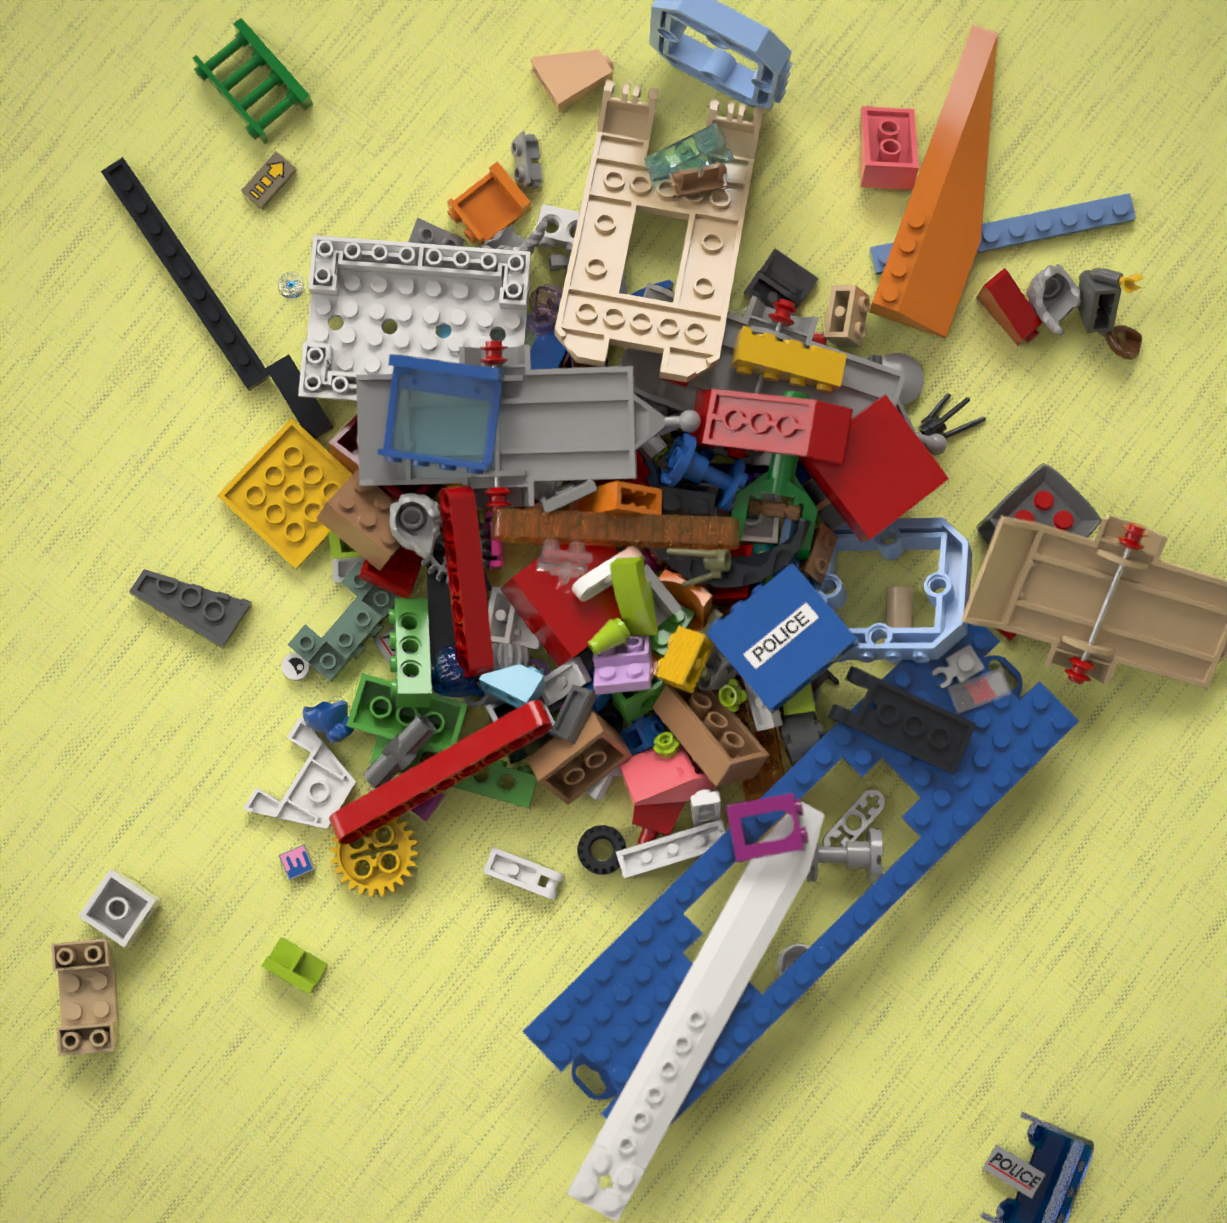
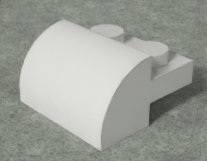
M492 586L488 609L492 643H519L528 649L541 651L542 644L528 629L523 619L501 592V587Z

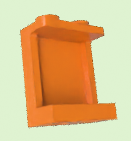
M498 162L490 166L489 173L455 200L451 198L447 201L449 208L447 213L456 224L460 222L466 229L464 234L472 244L477 242L479 246L485 240H491L497 232L510 227L531 210L530 200Z

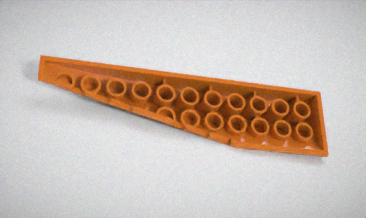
M975 25L971 28L869 313L944 339L947 337L981 241L998 33Z

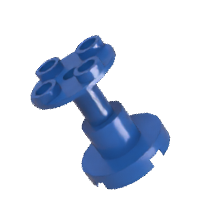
M683 432V437L679 436L675 440L667 454L665 461L668 462L667 471L662 469L660 481L670 487L675 486L682 477L697 484L701 480L720 488L716 499V508L729 511L734 503V495L737 489H742L748 479V474L744 472L746 467L745 461L743 459L736 460L727 473L709 465V458L694 452L696 437Z

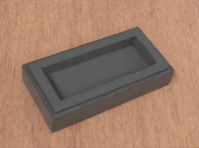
M573 684L549 734L560 740L575 744L597 698L595 692Z

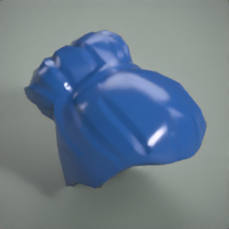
M344 700L333 704L323 701L314 707L305 706L303 708V718L308 726L315 731L323 732L329 742H341L344 738L351 735L355 729L346 726L349 716H347L348 703Z

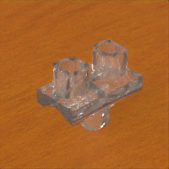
M546 539L536 563L537 570L549 571L550 575L559 576L560 584L567 585L570 577L578 578L579 574L585 575L587 573L588 565L592 562V553L586 552L585 544L582 542L570 543L568 551L560 550L557 540Z

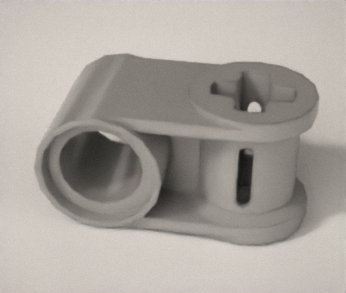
M716 645L712 648L708 662H706L710 671V679L705 681L701 673V677L698 678L696 684L702 691L720 690L724 685H728V681L734 679L737 674L736 669Z

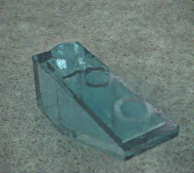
M714 123L645 157L644 160L651 180L656 182L669 179V174L676 173L678 169L686 170L696 167L699 169L702 166L715 164L717 161L727 163L733 160L734 156L726 136L717 123Z

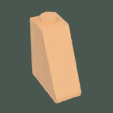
M599 49L537 56L530 59L532 71L558 112L605 85L606 79L613 80L612 70H614V65L607 55L603 57Z

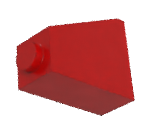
M1006 268L1002 269L984 284L976 298L1017 346L1023 341L1028 344L1040 334L1037 329L1041 326L1042 322Z

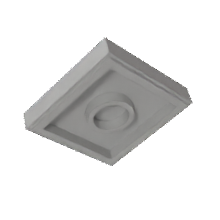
M591 479L573 480L541 495L539 499L545 512L548 513L596 491L597 488Z

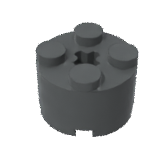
M815 711L785 716L784 714L780 715L783 725L777 727L792 767L825 735L820 720L814 722V720H817Z

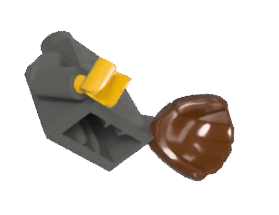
M1098 267L1083 271L1079 276L1078 288L1081 293V302L1078 310L1086 332L1098 333L1104 336L1108 346L1117 356L1126 360L1136 358L1140 351L1142 335L1128 326H1114L1122 290L1120 285H1122L1127 293L1135 292L1142 288L1134 283L1142 280V275L1135 273L1128 277H1123V273Z

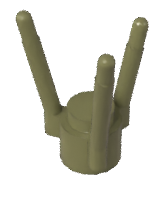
M688 547L667 549L668 554L704 557L705 569L711 571V573L683 582V587L695 585L713 578H722L723 572L729 571L731 568V555L728 549L707 550Z

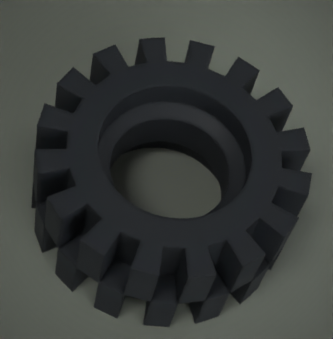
M598 825L584 832L579 840L577 852L581 864L588 871L594 874L605 875L616 871L620 867L616 852L627 849L622 834L615 828L607 825ZM605 839L612 844L613 853L609 859L599 861L593 857L591 847L596 840Z

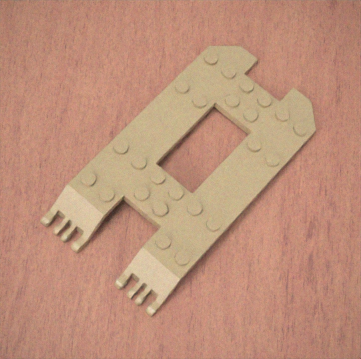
M606 79L595 144L554 335L577 363L604 367L609 345L663 354L659 377L688 382L719 363L764 107H754L753 122L743 121V116L745 117L746 112L745 104L740 103L738 119H732L735 102L728 103L727 118L716 116L719 111L720 101L719 99L711 98L699 168L715 164L717 161L725 163L727 173L724 176L728 187L676 197L669 174L676 173L681 168L646 162L659 89L649 88L647 104L638 102V98L641 95V85H635L632 101L627 100L630 83H624L621 93L622 99L614 98L612 93H614L615 82ZM636 211L688 221L673 303L619 293Z

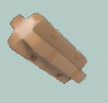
M751 498L748 502V512L750 514L760 515L762 513L763 516L783 519L787 517L790 520L798 521L802 513L800 505L790 504L787 506L786 503L768 500L762 502L761 499Z

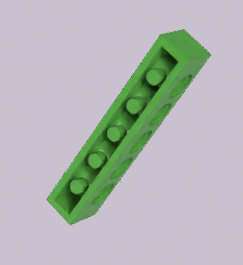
M377 736L369 764L372 765L380 757L382 750L392 739ZM420 748L410 764L404 770H399V772L404 773L420 764L423 755L426 753H433L434 755L438 753ZM498 760L486 767L489 771L487 781L479 783L474 779L473 774L452 787L530 809L537 778L533 775L531 768L518 765L517 770L507 767L508 762ZM505 775H512L516 780V784L511 790H504L500 785V780Z

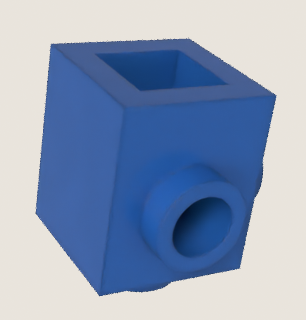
M644 714L633 720V725L620 731L632 756L654 747V739L658 735L667 732L658 714L647 717Z

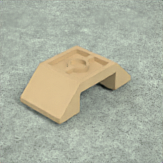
M108 938L51 943L53 971H58L61 1027L57 1028L58 1056L115 1051L119 1015L116 970Z

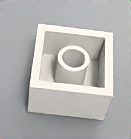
M110 869L78 917L123 947H130L161 902V899L119 871Z

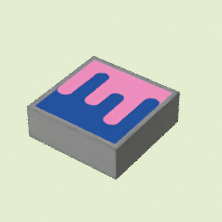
M305 844L279 855L289 881L315 870Z

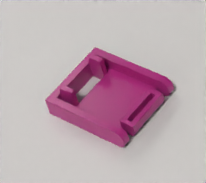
M487 511L485 525H482L480 530L487 529L489 532L486 540H491V546L486 547V549L491 551V556H483L482 558L488 562L487 571L501 570L503 567L501 511Z

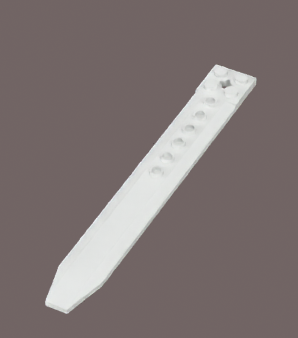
M802 802L804 815L799 816L801 827L806 826L809 843L804 844L805 850L750 860L567 1191L568 1195L615 1222L618 1221L648 1163L810 871L824 814ZM787 813L760 843L788 837L794 829L792 816ZM609 1174L612 1176L610 1181L613 1183V1186L611 1188L606 1187L603 1190L600 1188L601 1183L598 1181V1178Z

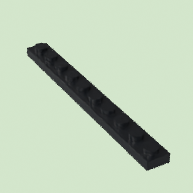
M124 157L103 169L101 173L248 391L270 378L271 376Z

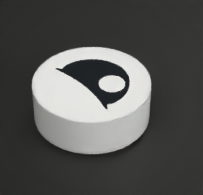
M291 653L284 658L282 671L289 679L298 681L308 675L310 664L299 654Z

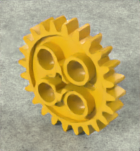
M401 816L365 835V843L360 849H356L353 842L341 845L337 837H332V840L338 843V846L330 849L331 852L337 853V857L330 860V862L339 864L334 873L344 874L340 882L347 883L351 881L348 888L351 891L359 886V895H364L368 889L370 897H375L377 890H379L381 896H386V888H389L394 893L397 892L396 883L405 886L404 875L413 877V874L408 870L409 867H418V864L412 861V857L420 856V853L413 851L412 848L417 846L419 841L410 839L416 832L414 830L406 831L409 825L408 821H403L399 824ZM389 828L391 839L386 843H382L380 841V832L383 829ZM398 845L397 850L379 852L376 854V858L370 855L354 860L351 858L353 854L372 852L374 850L373 846L385 849ZM390 855H394L397 859V864L392 870H388L385 866V860ZM367 861L370 865V871L367 875L361 876L358 871L359 865Z

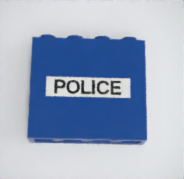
M793 563L788 567L785 565L774 573V578L767 584L763 582L755 587L751 592L753 595L745 602L743 600L737 602L730 609L731 613L724 619L718 618L708 628L710 631L706 633L708 638L711 639L761 699L771 714L858 644L854 634Z

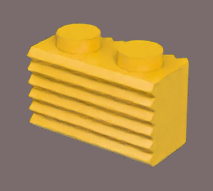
M678 626L676 632L671 634L668 639V649L664 658H661L657 663V673L655 676L664 684L690 693L694 692L698 678L701 677L705 663L708 662L715 644L703 633Z

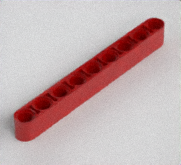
M534 700L524 704L330 815L329 821L339 844L346 845L355 842L549 732L553 724L542 701Z

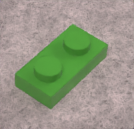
M680 605L681 609L657 626L658 634L649 636L652 653L664 658L671 634L676 632L678 626L688 629L696 618L695 612Z

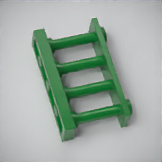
M240 18L233 24L237 32L234 35L235 39L212 58L203 63L197 55L192 57L196 65L194 71L203 82L208 79L247 124L245 129L254 140L259 138L266 144L268 139L263 131L293 105L297 106L300 104L306 110L313 102L307 91L248 24ZM242 46L244 48L249 46L254 52L251 55L252 58L221 83L212 71ZM265 65L271 71L268 74L270 77L238 103L229 91L257 67ZM276 85L278 87L283 85L288 91L286 93L287 97L255 122L246 110Z

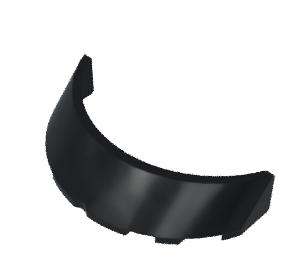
M661 513V517L641 519L642 526L645 528L655 552L678 574L691 580L711 573L710 570L705 569L704 557L667 553V549H675V547L704 548L699 547L682 535L666 514ZM801 518L798 531L788 540L770 550L747 556H731V568L729 571L723 572L722 578H713L700 584H712L714 587L730 588L750 585L768 578L783 568L797 554L806 537L811 521Z

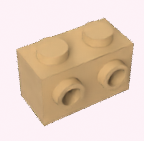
M856 285L832 286L823 337L837 347H862V341L866 335V316L870 310V296Z

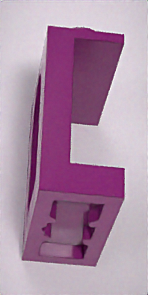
M793 793L726 806L736 862L738 863L799 850L804 851V844L809 843L806 826L801 827L799 816L804 815L801 799H796ZM774 811H785L792 816L794 829L788 837L747 845L743 817Z

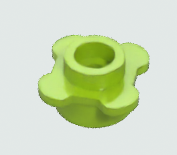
M730 679L728 685H724L719 691L721 704L728 707L730 712L738 711V706L746 701L748 697L747 692L740 688L737 679Z

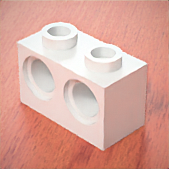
M542 204L538 224L542 220H546L548 224H556L559 229L555 233L545 231V235L542 237L539 245L549 249H555V246L562 247L571 253L574 238L571 237L570 233L577 228L580 212Z

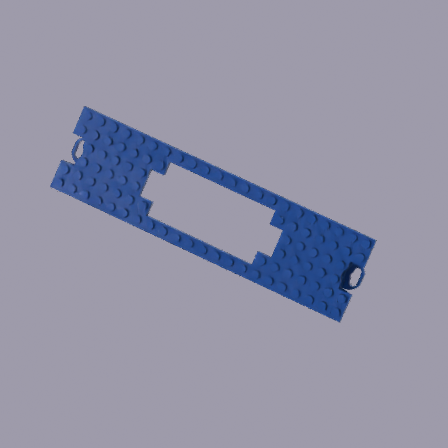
M968 623L967 635L938 660H929L928 662L902 660L882 679L976 723V727L954 775H950L848 726L837 723L760 798L765 799L793 793L796 799H800L841 758L861 777L882 758L920 797L901 817L920 838L762 994L748 982L670 1125L1079 722L1040 681L1019 698L1022 691L1021 673L1005 657L996 655L986 656L1000 643L987 627ZM970 644L984 669L961 683L957 681L956 677H953L949 686L940 689L938 686L945 682V675L938 673L932 677L931 672L938 667H949L945 659ZM993 660L1000 662L1016 679L1017 684L1014 689H1008V692L962 710L958 708L952 689L973 681L977 686V680L992 675L989 670V663ZM863 698L850 710L851 712L857 714ZM870 703L868 705L869 710L874 711L876 705ZM774 811L743 817L747 845L755 844L786 812ZM730 828L522 1031L560 1072L572 1063L573 1081L589 1098L605 1100L614 1097L601 1112V1115L606 1120L693 965L683 953L703 933L686 917L684 912L736 862ZM587 1065L591 1070L597 1071L606 1086L604 1093L601 1095L594 1094L576 1075L577 1067Z

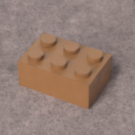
M358 469L331 497L316 518L379 571L402 547L397 539L393 537L389 523L390 507L396 501L378 486H359Z
M591 709L575 744L554 737L527 758L537 780L568 805L630 758L632 754L621 734Z

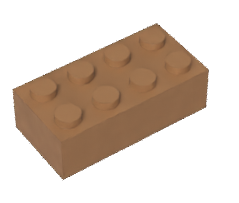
M696 684L694 692L690 693L666 685L652 707L662 722L667 725L716 787L754 778L769 756L734 712H730L728 707L721 704L716 690L702 691Z

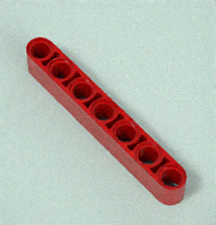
M464 485L441 489L439 502L458 666L461 675L464 678H470L493 672L494 658L476 499L472 487Z

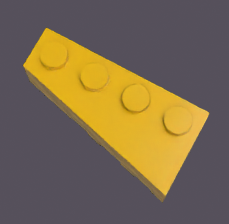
M743 326L736 335L730 368L736 369L737 374L752 376V373L763 375L765 380L778 382L779 379L788 380L790 385L804 388L806 385L816 386V390L823 393H832L833 390L836 391L841 387L847 354L818 346H809V349H805L803 343L793 339L779 342L775 334L764 332L763 334L754 335L752 334L753 328Z

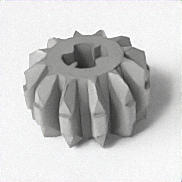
M511 642L492 644L493 671L518 664L527 668L530 666V655L526 646Z

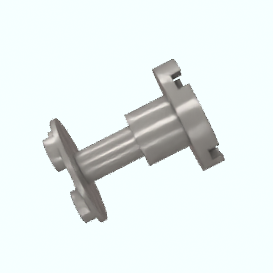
M868 828L866 841H846L845 847H819L817 841L810 871L807 874V882H817L818 863H845L846 869H866L868 883H875L882 876V865L880 863L881 856H883V845L880 828Z

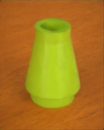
M616 618L614 621L610 619L594 638L587 643L593 653L598 656L602 652L626 643V639L631 635L619 618Z

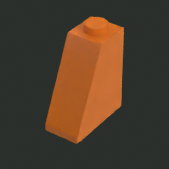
M615 481L597 486L596 491L578 499L579 519L590 520L593 518L596 522L661 517L662 489Z

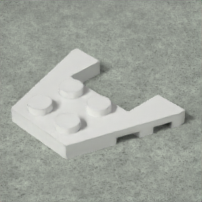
M300 717L287 738L311 754L286 795L280 802L256 787L243 809L329 829L331 825L329 821L330 815L342 808L357 782L314 730Z

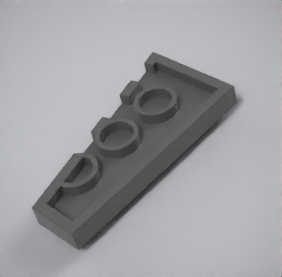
M145 569L129 591L130 595L222 649L252 605V601L231 597L229 594L219 591H211L196 584L178 581V579Z

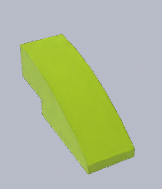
M643 557L616 558L609 566L616 600L625 626L631 636L657 635L658 630L651 581H646Z

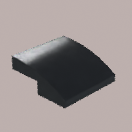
M774 248L760 271L756 273L744 291V294L750 298L752 295L758 297L765 306L775 310L776 308L772 306V303L779 302V299H785L795 304L794 308L798 310L819 278Z

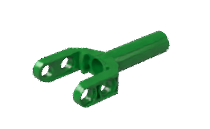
M791 390L783 391L782 395L783 397L810 399V395L807 393ZM771 453L768 471L736 492L726 546L737 548L738 541L742 538L750 494L760 499L762 492L792 497L793 505L799 506V503L804 504L801 518L810 520L811 524L803 544L797 552V559L808 561L818 509L795 476L799 456Z

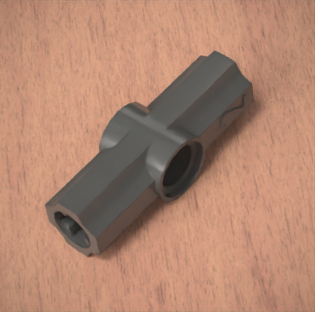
M418 714L400 735L397 734L386 745L380 757L366 770L364 776L367 782L374 788H378L390 781L399 770H404L416 757L418 750L436 732L437 729L433 726V723L426 717Z

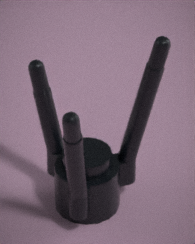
M947 393L929 415L921 420L922 425L918 428L921 434L927 436L941 434L947 439L985 422L986 418L980 417L944 433L947 429L944 423L970 402V398L966 397L941 418L935 417L951 397V394Z

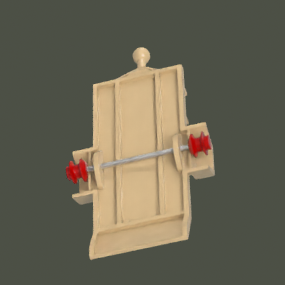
M1104 515L1095 540L1040 523L1001 516L961 620L969 624L1002 629L1053 644L1044 667L1049 668L1051 663L1071 668L1064 671L1068 674L1069 680L1078 684H1083L1084 681L1090 682L1091 678L1088 676L1090 675L1099 682L1108 685L1117 663L1208 689L1218 663L1227 658V579L1220 578L1216 574L1210 575L1180 566L1174 561L1170 563L1160 560L1168 539L1167 537L1147 526L1112 515Z

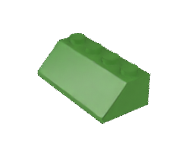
M362 673L346 726L393 739L397 734L400 735L420 714L429 719L437 729L421 748L440 753L459 741L470 706L467 703L432 693L430 707H396V697H391V681Z

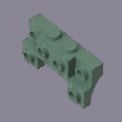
M360 562L341 581L357 597L326 634L321 638L305 624L288 643L291 649L331 682L352 658L358 659L366 649L364 644L370 637L374 639L384 628L382 625L383 621L389 616V609H394L395 598H401L396 594L358 578L362 566Z

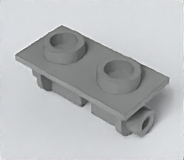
M522 131L513 139L511 144V153L515 156L516 164L514 178L518 182V187L521 191L529 184L531 189L540 188L543 182L541 163L531 162V160L540 159L538 139L535 138V134L525 135V131Z

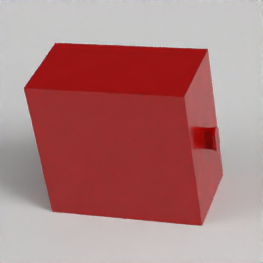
M886 394L852 418L844 465L817 462L808 457H800L798 459L860 542L871 540L949 480L948 476Z
M593 518L514 575L500 588L501 592L523 619L525 625L536 636L558 667L588 647L587 642L593 639L610 619L613 621L616 618H619L621 621L623 620L613 585L587 601H580L572 591L573 585L579 578L619 554Z

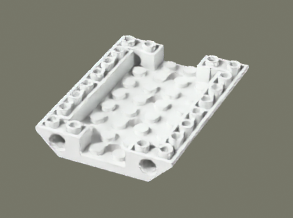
M313 235L308 287L311 293L307 342H303L298 396L357 401L356 375L392 374L393 366L388 365L390 354L459 363V347L480 348L486 346L485 341H492L490 335L496 329H501L506 333L502 346L518 347L525 345L531 252ZM334 317H340L344 320V324L339 330L329 328V322ZM388 321H394L398 324L397 331L393 334L383 332V325ZM441 325H448L451 327L452 333L447 338H440L436 334L437 329Z

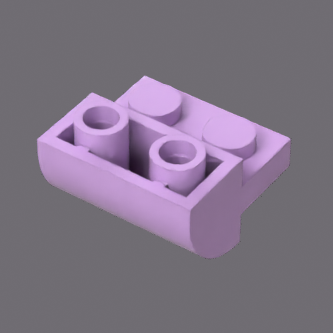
M649 636L629 637L626 639V643L602 652L598 656L593 653L595 666L594 690L596 695L651 689V679H654V667Z

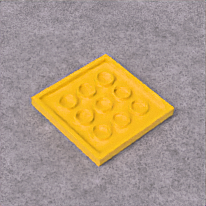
M291 418L225 486L217 497L297 570L329 537L328 532L331 530L316 518L325 504L353 474Z

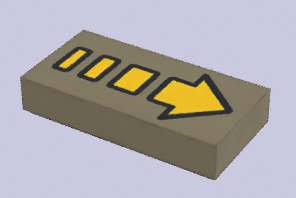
M275 151L243 187L241 192L263 210L297 169Z

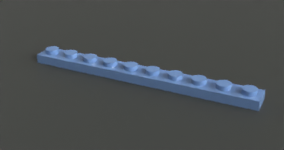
M1127 193L983 223L981 241L976 254L1135 221L1136 215L1131 195ZM894 242L870 247L869 250L875 275L883 274Z

